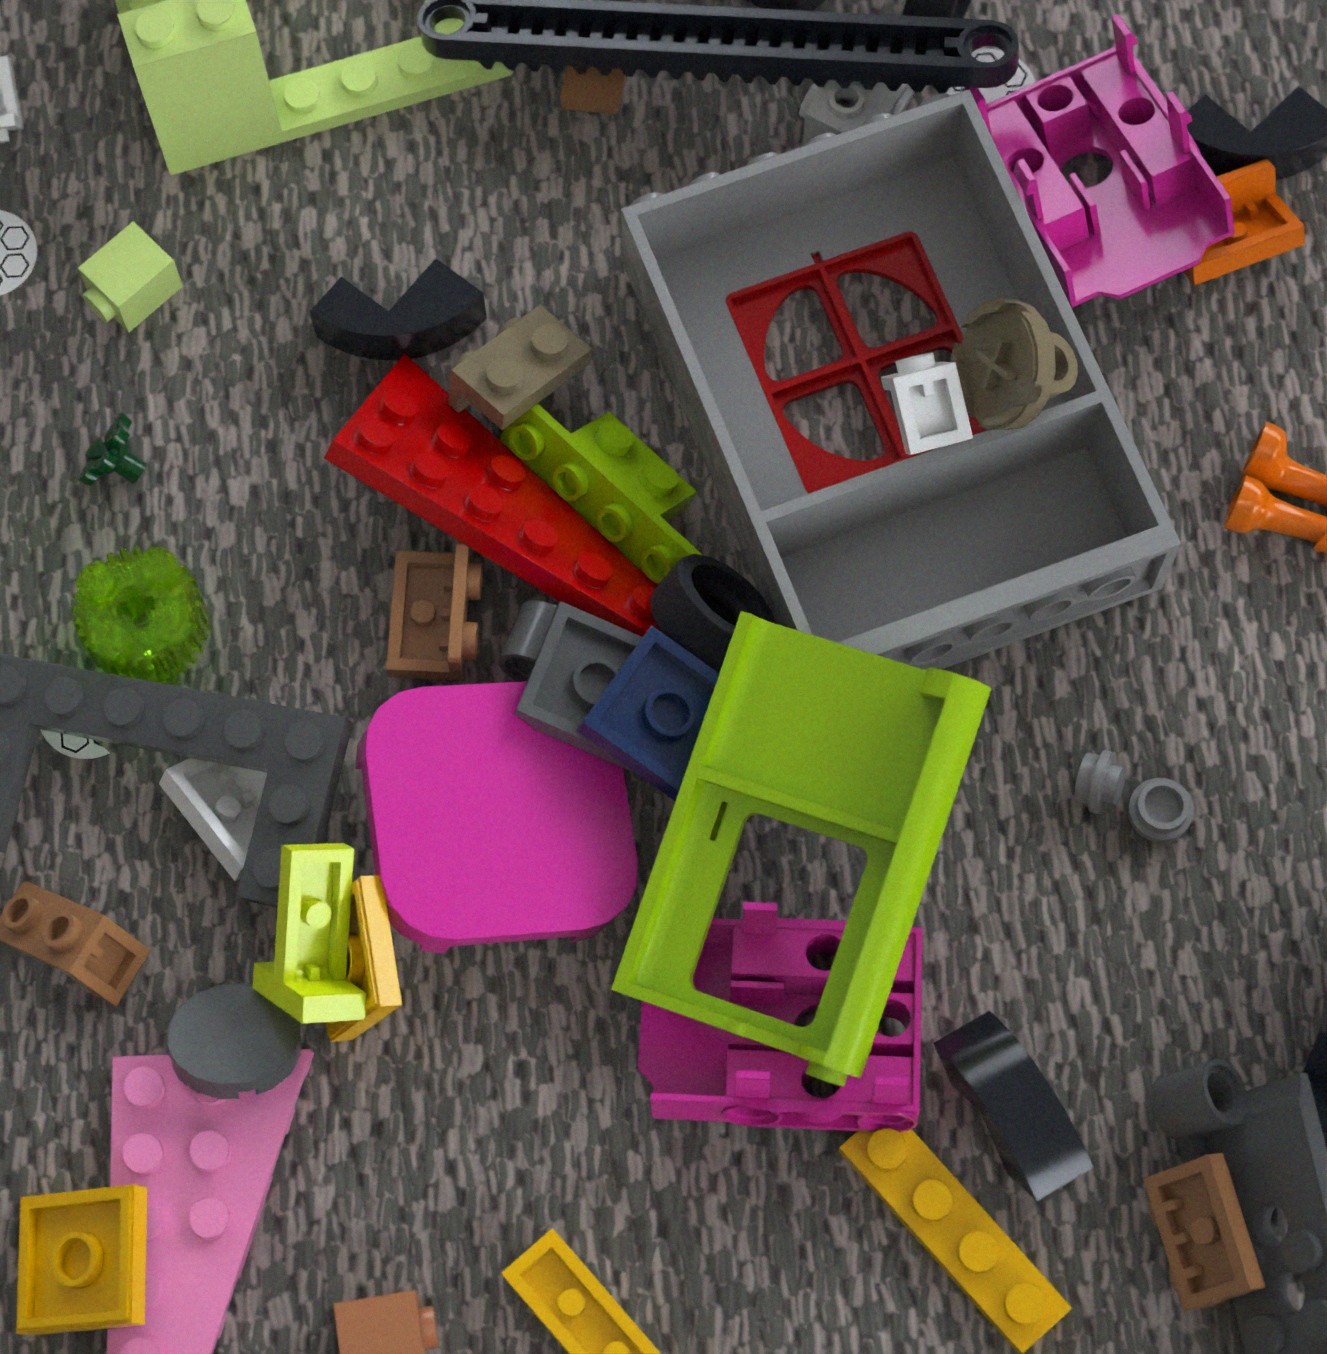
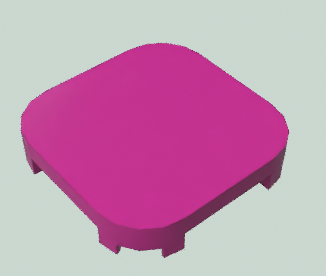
M527 681L424 686L398 692L378 707L357 745L355 769L362 770L375 875H379L380 884L386 899L389 922L399 934L419 944V951L445 954L452 946L570 937L571 943L595 937L604 927L612 922L627 907L637 887L638 858L623 768L536 731L529 723L515 716L514 713Z

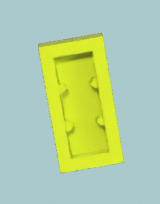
M345 843L281 845L275 957L273 962H254L252 988L302 1024L365 1020L367 993L346 980L354 848Z

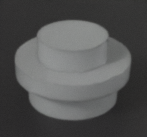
M1103 750L1100 755L1087 752L1081 762L1075 785V801L1088 805L1089 812L1101 815L1108 803L1117 805L1120 800L1125 783L1126 770L1125 767L1117 766L1116 752Z
M1153 778L1141 783L1134 790L1128 803V816L1131 825L1142 837L1154 842H1169L1182 836L1190 826L1194 815L1193 802L1187 790L1179 783L1167 778Z

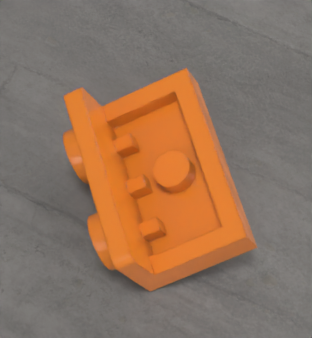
M1268 159L1217 176L1231 197L1235 234L1207 246L1200 263L1183 272L1193 285H1197L1305 245V225L1277 195L1275 167Z

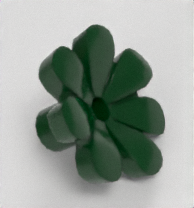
M123 412L117 416L116 420L107 430L104 437L105 442L103 443L96 439L88 448L85 456L90 458L91 461L83 468L78 479L79 482L91 486L99 477L116 472L129 482L135 483L142 475L147 464L128 451V438L130 436L128 431L132 421Z

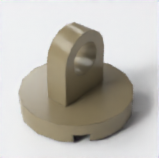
M995 299L982 302L967 314L960 327L967 328L964 333L962 343H954L951 362L956 363L968 417H976L981 423L979 426L987 430L1023 428L1039 416L1048 399L1069 391L1075 385L1078 376V364L1073 349L1059 334L1050 332L1047 322L1034 306L1017 299Z

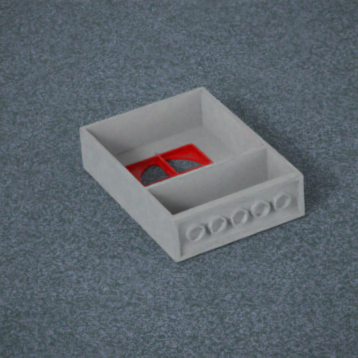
M970 89L951 96L947 93L936 94L924 100L918 107L896 115L891 113L875 115L866 120L861 127L837 135L834 133L817 135L807 141L804 146L779 155L774 152L759 155L749 161L746 166L724 174L717 172L703 174L691 181L686 187L666 194L659 192L645 194L634 200L630 206L621 209L623 266L758 591L770 608L775 624L920 669L927 670L928 667L944 669L1162 589L1179 551L1181 542ZM854 272L868 273L891 280L903 286L924 302L934 313L937 323L930 329L882 346L868 347L863 343L837 285V280L844 274ZM801 289H811L819 298L842 351V357L836 362L782 381L772 380L765 371L764 347L770 324L776 312L790 295ZM995 299H1017L1034 306L1047 322L1050 332L1059 334L1073 349L1078 364V376L1075 385L1069 391L1048 399L1039 416L1025 427L1011 430H987L979 426L981 423L976 417H968L973 439L913 455L905 453L898 421L879 380L880 372L895 366L896 361L904 358L931 353L937 350H946L952 354L954 343H962L964 333L967 328H960L967 314L982 302ZM845 383L853 384L861 394L884 447V453L877 459L867 461L848 459L830 453L813 444L798 432L786 419L783 408L790 402Z

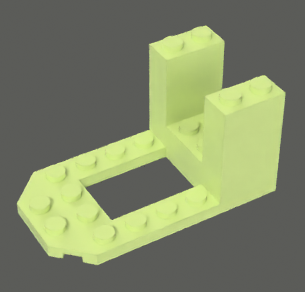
M115 0L119 12L117 16L170 176L508 77L514 72L508 70L501 62H495L492 69H485L478 61L434 57L426 51L422 44L421 36L269 80L257 32L246 0ZM455 18L445 19L435 26L434 31L441 34H450L458 31L464 22Z

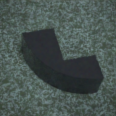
M1299 85L1251 131L1206 94L1187 110L1192 117V122L1187 124V130L1197 144L1201 156L1216 177L1268 159L1275 167L1276 180H1280L1311 168L1327 156V108Z
M436 258L389 311L343 277H340L309 312L315 335L321 341L342 352L357 357L386 361L399 360L404 353L410 359L441 351L464 339L487 319L483 292Z
M987 1011L933 1043L951 1085L980 1110L1007 1175L1036 1201L1042 1199L1094 1168L1073 1123L1048 1081L1015 1036L992 1012Z

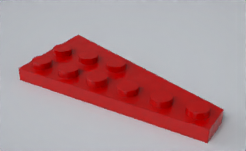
M405 353L333 439L324 459L557 601H562L641 637L646 634L651 625L661 631L652 616L650 598L657 585L465 408L460 412L455 411L448 404L449 394Z

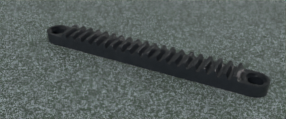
M427 0L417 14L419 33L422 44L427 52L434 57L442 59L478 61L485 69H492L495 62H501L508 70L515 71L519 63H525L532 72H538L542 64L549 65L555 73H562L565 66H572L579 74H586L589 67H596L602 75L609 76L613 68H618L626 77H633L636 70H643L650 78H656L660 71H667L673 79L680 80L684 72H691L698 81H704L708 73L715 74L721 82H728L732 75H739L745 83H752L756 76H763L770 85H776L780 77H786L793 86H800L804 79H811L817 87H824L828 80H835L844 89H848L853 81H859L866 90H872L879 82L884 83L890 91H897L901 84H908L914 92L921 93L926 85H933L937 92L941 94L946 93L951 86L972 88L998 87L1007 83L1016 74L1019 66L1018 36L1014 30L1003 22L983 19L604 0ZM455 18L464 22L458 31L450 34H441L434 31L435 26L445 19ZM982 46L997 47L1004 52V55L994 62L978 61L971 54Z

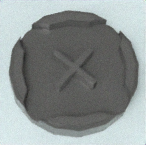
M221 984L198 992L178 1008L168 1026V1054L178 1079L197 1093L218 1099H239L238 1092H248L256 1089V1095L273 1089L292 1073L301 1056L300 1022L252 988L253 984Z

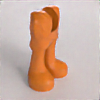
M1265 421L1244 465L1239 479L1240 484L1232 497L1223 528L1239 534H1245L1256 529L1277 532L1314 542L1313 550L1315 552L1327 554V475L1292 460L1287 454V433L1279 426ZM1268 489L1325 506L1326 516L1280 500L1271 495Z

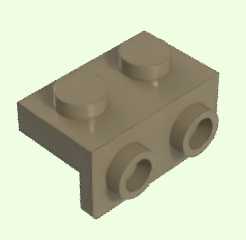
M539 304L522 318L514 317L507 321L500 328L496 337L477 351L474 349L468 350L456 360L450 371L448 404L457 412L473 404L503 430L591 363L592 348Z

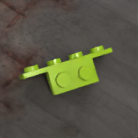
M536 404L503 430L500 437L501 442L657 586L682 557L691 554L702 555L667 522L690 506L697 491L610 411L570 433L545 409Z

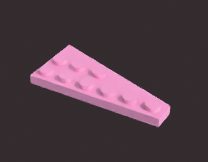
M301 1049V1056L292 1073L276 1087L256 1095V1089L248 1092H238L239 1099H218L195 1092L178 1079L169 1055L119 1056L112 1058L110 1187L130 1184L147 1187L145 1325L108 1328L107 1354H213L217 1340L221 1337L228 1316L226 1313L238 1278L240 1279L285 1135L288 1134L295 1113L294 1107L304 1077L308 1074L314 1056L312 1049Z

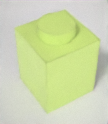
M134 221L78 267L87 291L82 294L86 304L103 322L107 323L114 318L128 333L183 287L174 260Z

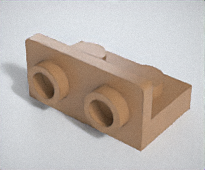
M1223 1153L1208 1154L1143 1178L1149 1196V1212L1154 1224L1159 1229L1170 1264V1280L1173 1288L1179 1294L1184 1312L1219 1306L1230 1302L1231 1298L1265 1287Z

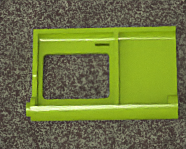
M741 611L611 990L797 1055L809 1061L805 1074L844 1087L848 1075L861 1078L992 688L960 674L934 667H928L927 670L920 669L778 625ZM756 814L860 847L867 855V864L815 1018L812 1023L804 1027H799L702 993L695 988L693 983V975L747 819Z

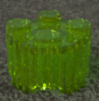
M134 546L133 551L130 553L125 548H121L118 556H114L111 552L108 553L106 562L97 560L95 563L86 565L76 579L79 593H74L73 599L77 604L71 607V611L75 616V619L72 620L73 625L91 660L97 668L101 667L104 673L163 684L166 680H169L172 684L177 683L176 676L180 672L185 673L187 671L185 664L187 662L195 664L197 661L194 655L195 652H203L204 647L201 641L208 640L207 631L211 630L208 620L210 615L193 575L191 576L186 565L181 566L175 554L162 547H148L145 552H141L139 546ZM146 613L148 617L146 621L134 624L133 621L138 616Z

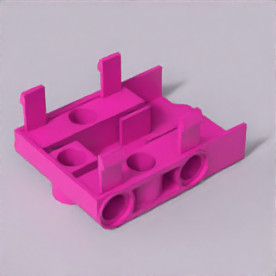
M1119 14L1112 16L1116 45L1113 48L986 104L985 98L978 88L964 87V91L968 89L971 91L1071 308L1099 295L1122 299L1199 264L1207 246L1235 234L1231 197L1201 156L1197 144L1187 130V124L1192 122L1191 115L1173 91L1166 94V99L1133 54L1132 46L1138 44L1137 39ZM1083 153L1104 155L1113 164L1112 172L1107 179L1091 187H1084L1075 172L1069 174L1071 185H1069L1061 169L1068 160Z
M744 902L743 919H712L693 975L694 986L702 993L794 1025L803 1013L810 1009L818 1008L830 970L816 969L808 960L810 957L820 953L836 956L847 921L777 918V903ZM911 927L881 1017L898 1020L904 1025L906 1031L894 1037L884 1036L876 1032L861 1078L848 1075L844 1087L836 1085L838 1088L837 1092L827 1098L813 1097L803 1088L807 1081L815 1078L805 1074L809 1063L808 1060L642 1001L638 1071L653 1086V1093L650 1096L652 1119L715 1121L754 1127L876 1132L883 1128H891L898 1132L914 1129L918 1125L920 1112L923 927Z

